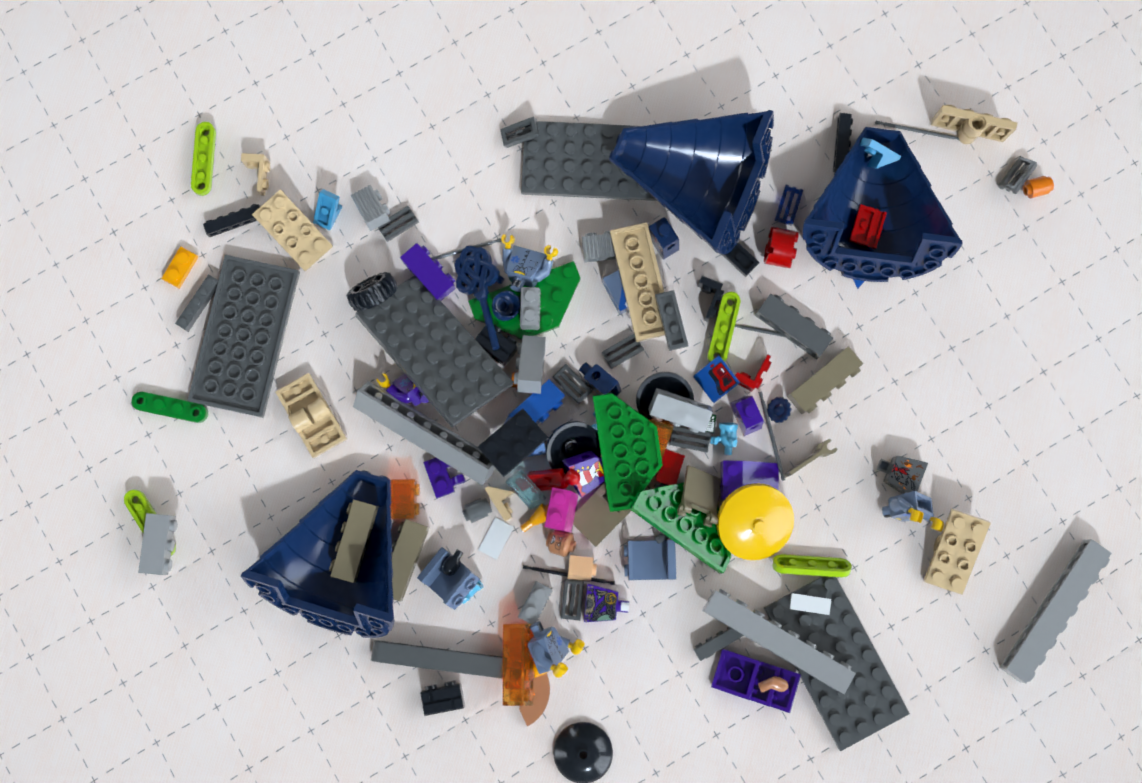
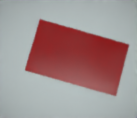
M665 449L662 457L663 466L658 471L655 481L667 485L677 484L685 455Z

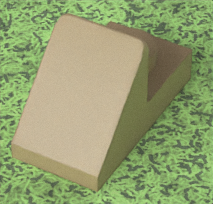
M489 486L484 488L504 521L507 522L512 519L510 514L513 511L508 503L503 504V501L514 495L515 492Z

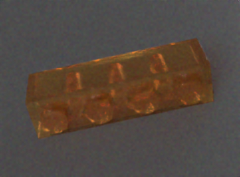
M503 624V706H533L535 692L533 690L535 671L533 669V658L528 648V642L534 636L530 629L532 624Z

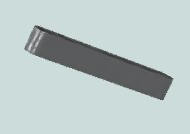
M377 640L373 642L371 661L494 678H506L508 658Z

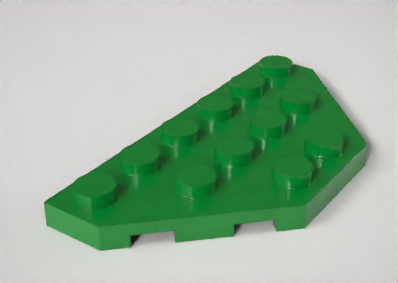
M572 261L551 269L549 276L535 285L541 291L540 329L522 330L520 327V310L517 316L509 321L498 320L493 314L492 300L503 291L513 292L519 297L521 302V292L513 291L510 288L511 285L488 294L487 302L493 324L500 328L502 332L511 334L521 340L523 335L538 336L559 328L581 280L575 262ZM476 298L469 300L468 302L475 320L485 323L480 302Z
M613 393L594 395L593 402L610 512L628 510L636 494L644 491L654 475L663 466L657 426Z
M684 482L645 490L636 494L629 508L632 512L719 574L725 572L732 556L718 536L717 524L712 523L711 528L705 526L703 522L706 513L692 508L690 514L686 513L685 517L677 514V509L682 499Z

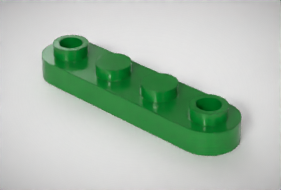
M137 392L131 400L132 406L142 412L194 423H202L208 417V409L204 405L147 392ZM140 398H143L142 404L138 403ZM198 409L199 415L195 416L194 411Z

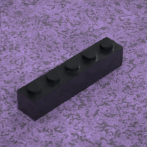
M840 113L838 115L833 172H836L851 146V140L849 139L852 135V129H850L853 124L852 114Z
M253 204L249 208H242L237 212H230L226 216H219L215 220L206 221L203 224L206 235L213 237L257 221L252 214L261 206Z

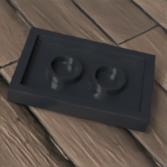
M522 408L482 442L478 448L498 472L505 477L545 443L549 437Z

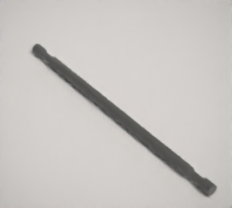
M875 121V124L877 125L881 124L888 127L959 140L958 137H955L953 135L942 134L887 122L883 123L880 121Z
M499 238L494 241L474 245V247L480 248L502 241ZM463 249L434 256L431 259L434 261L435 259L438 260L461 253Z
M735 324V327L785 337L779 332Z
M761 391L758 393L761 398V404L765 415L768 431L770 434L772 446L774 449L777 465L779 468V472L781 473V480L785 481V476L783 475V468L777 450L774 434L772 431L766 404L763 399V393Z

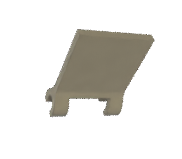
M827 439L816 446L815 452L810 457L783 474L785 478L793 475L816 458L826 457L835 453L838 450L837 448L832 450L827 448V444L832 440Z
M687 465L682 499L677 509V514L685 517L686 513L690 514L692 508L706 513L703 522L705 526L711 528L712 523L717 524V504L721 478Z
M606 483L575 512L573 525L595 547L631 512L630 509L610 512L608 501L603 497L607 492Z

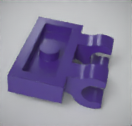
M438 458L423 462L436 499L454 493V486L466 482L462 474L450 479L447 468L451 466Z

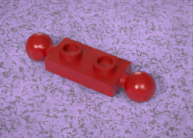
M563 468L529 471L527 475H519L515 480V485L520 490H526L531 486L533 492L552 490V487L566 489L568 485H577L580 482L581 476L576 470H570L565 474Z

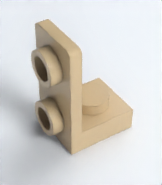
M241 153V161L247 168L258 169L259 167L257 191L261 196H265V192L269 188L267 172H270V161H268L264 154Z

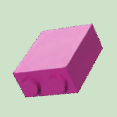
M552 487L545 527L572 533L579 495L569 490Z

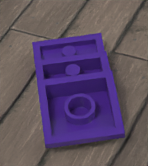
M722 649L711 687L791 713L801 674ZM777 676L788 682V689L785 692L773 689L761 692L758 683Z

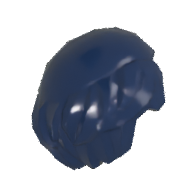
M503 291L497 294L491 304L493 314L501 321L513 319L521 309L519 297L511 291Z

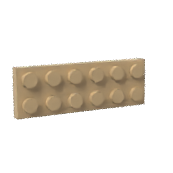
M647 222L610 230L611 241L636 342L665 336L655 299V294L663 293L664 289Z

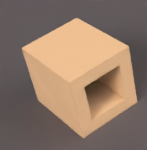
M570 555L567 579L591 581L592 576H596L597 564H593V558Z

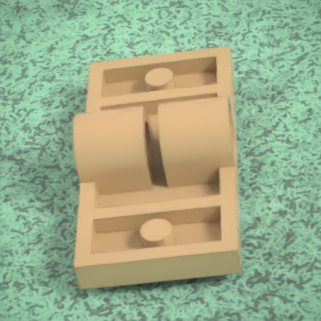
M943 105L932 118L931 126L957 131V137L961 143L971 144L978 137L1004 142L1016 130L1018 122H1013L1009 118H996L988 113H975L971 109H958L954 105Z
M281 189L252 214L304 271H307L333 247Z
M310 373L275 392L285 408L292 426L299 433L312 458L318 457L347 440Z
M951 508L942 534L938 535L935 540L934 554L924 577V582L963 595L990 527V521Z

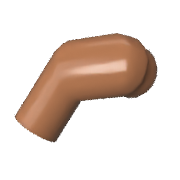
M773 676L759 682L758 686L761 692L769 689L785 692L788 689V682L780 677Z

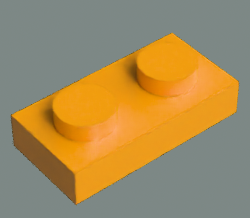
M180 246L161 279L180 289L197 261L198 256Z

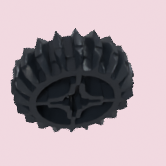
M383 272L357 283L356 286L349 290L346 296L348 303L354 311H364L388 300L397 291L398 286L391 273Z

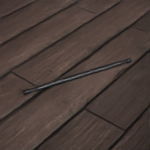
M523 565V569L568 577L566 572ZM593 577L591 578V581L593 582L608 583L610 585H615V581H606L604 579Z

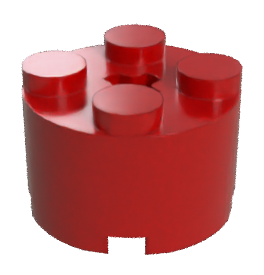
M771 227L768 234V244H766L764 252V264L791 268L792 260L795 259L797 248H794V244L798 241L799 232Z

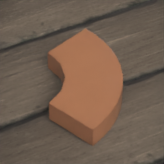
M547 673L528 681L530 686L529 697L519 707L527 726L534 723L543 714L548 704L550 682Z

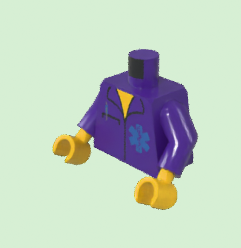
M382 373L386 379L384 382H380L377 379L380 387H386V391L403 403L408 404L411 402L414 406H417L420 403L429 402L405 373L395 379L392 385L388 376Z

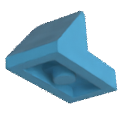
M863 138L859 144L865 148V152L873 155L867 167L880 168L901 158L900 155L873 139Z
M322 189L319 192L313 223L330 231L342 209V205L338 204L340 197Z

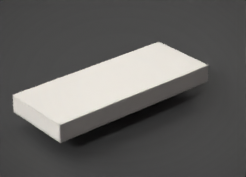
M791 593L790 609L830 615L831 599Z

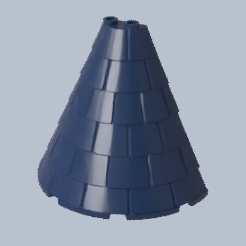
M768 110L751 114L747 112L702 120L690 119L623 128L622 133L617 137V144L615 149L611 151L609 160L627 176L631 177L646 192L651 194L700 239L704 240L716 253L726 255L738 243L740 231H745L761 192L759 190L761 184L759 179L765 178L771 153L773 137L770 136L771 130L769 128L773 129L774 111Z
M871 127L863 129L854 146L835 172L833 179L825 188L823 194L813 206V210L803 223V240L806 242L807 251L816 262L829 271L833 269L841 271L844 277L868 282H888L889 278L900 277L902 280L927 274L941 267L942 261L947 257L952 258L959 251L963 242L954 230L952 221L931 189V183L921 169V165L908 146L901 131ZM863 138L873 139L900 155L901 158L880 168H870L867 166L873 155L865 152V148L859 144ZM860 204L878 209L881 212H887L876 249L848 241Z
M355 470L337 488L322 499L316 507L301 518L295 527L266 550L259 560L242 572L241 578L250 588L256 586L259 590L258 595L272 605L292 616L300 613L303 618L307 619L308 623L350 636L355 631L363 638H378L388 635L389 630L392 631L394 626L392 521L390 508L391 480L383 475L376 476L365 470ZM353 500H358L379 506L357 582L352 583L331 577L332 572L329 571L332 560L336 559L338 553L335 552L337 542L342 540L343 533H341V528L344 521L347 522L348 505L353 503Z

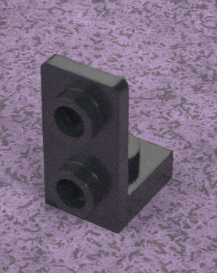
M702 276L697 287H700V290L707 294L715 293L704 321L708 322L709 318H714L717 308L714 307L717 300L721 301L724 290H721L722 283Z

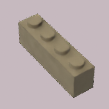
M848 346L787 397L801 414L806 411L809 414L818 407L815 403L820 399L824 402L832 395L830 392L835 387L840 389L846 384L845 379L849 375L852 378L861 371L859 367L864 363Z
M353 500V503H349L347 508L348 520L347 522L344 521L341 528V533H343L342 540L337 542L335 552L338 553L336 559L332 560L329 571L332 572L331 577L352 583L357 582L379 506L358 500Z
M405 519V522H401L398 533H400L398 541L394 540L392 544L393 598L399 602L403 601L430 528Z

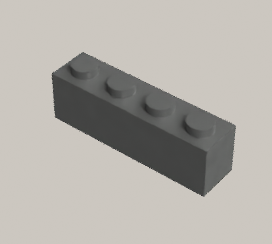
M770 294L755 314L757 318L781 333L816 360L833 340L828 330L817 327L811 318L803 317L799 314L797 308L786 305L784 300L778 295Z

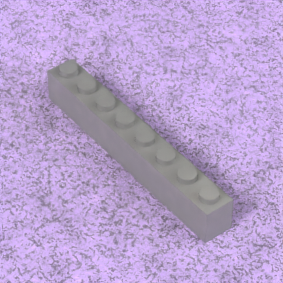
M369 381L357 390L353 405L357 410L482 486L492 475L495 467L474 444L406 403L397 400Z
M1092 539L1083 540L1000 666V669L1017 681L1025 684L1034 678V671L1038 665L1045 661L1047 651L1055 646L1057 636L1068 625L1066 622L1070 616L1075 615L1080 601L1087 597L1088 589L1091 584L1098 580V574L1101 569L1108 565L1109 557L1112 554L1110 551Z
M720 589L719 592L713 590L702 610L703 612L839 693H846L856 674L851 671L852 666L843 661L839 664L833 660L835 656L826 651H823V653L816 650L817 646L808 640L805 643L798 639L800 636L791 630L788 633L781 629V624L774 620H771V622L765 620V615L755 609L753 612L748 610L746 603L739 599L736 602L729 598L730 594Z

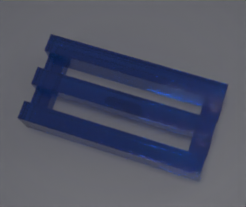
M785 185L774 221L790 226L793 225L803 189L799 190L796 189L797 187ZM789 191L791 193L783 218H780L786 194ZM794 194H798L789 221L787 220V217L793 201Z

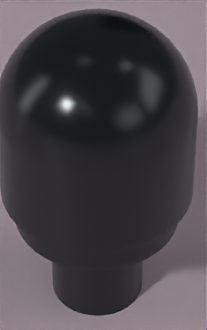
M457 549L453 556L449 555L442 565V571L445 575L451 576L457 572L461 564L459 560L463 552Z

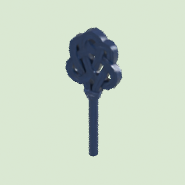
M466 246L454 263L455 271L458 275L456 288L463 294L470 295L473 293L480 302L493 350H496L500 346L487 299L489 294L488 286L496 282L499 271L492 264L489 251L482 247Z

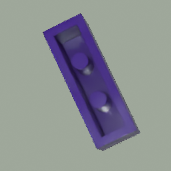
M416 243L400 259L435 299L442 301L456 289L453 284L455 280L449 273L446 275L441 270L443 268L436 259L433 261L429 257L431 253L424 245L420 247Z

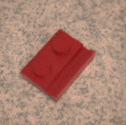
M860 204L848 241L876 249L887 212H881L878 209Z

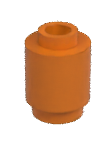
M1050 176L1026 180L1023 185V193L1030 199L1049 194L1054 189V183Z

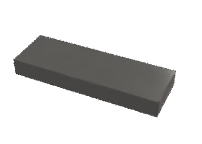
M674 290L655 294L669 351L688 347Z

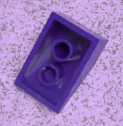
M730 460L720 462V501H724L733 491L748 484H767L779 490V468L777 463Z

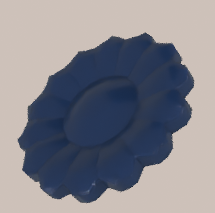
M776 397L768 404V416L775 423H783L791 415V404L784 397Z

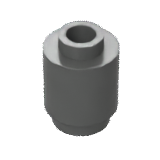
M480 498L464 505L465 510H462L466 521L470 520L471 523L489 516L488 514L492 512L486 498Z

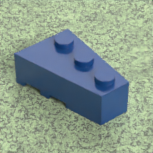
M549 379L541 386V394L533 393L508 415L504 424L522 408L537 425L540 422L543 423L549 418V413L552 410L557 411L563 405L562 400L565 395Z

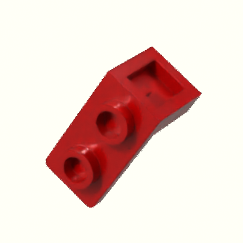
M767 354L754 380L750 379L751 376L745 372H736L735 376L740 382L738 385L751 392L755 388L758 389L763 381L760 378L763 371L767 372L772 363L769 361L771 356Z

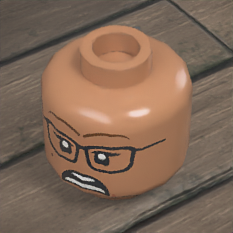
M554 530L549 533L546 546L550 553L566 557L570 552H574L576 541H574V536L571 532Z

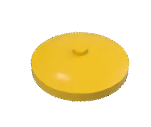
M761 483L748 484L733 491L724 500L717 515V532L721 542L733 555L745 560H761L777 553L789 540L794 526V513L789 500L776 488Z

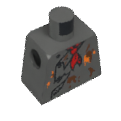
M894 456L891 462L881 459L877 470L886 473L883 480L885 484L901 494L918 491L928 463L902 456Z

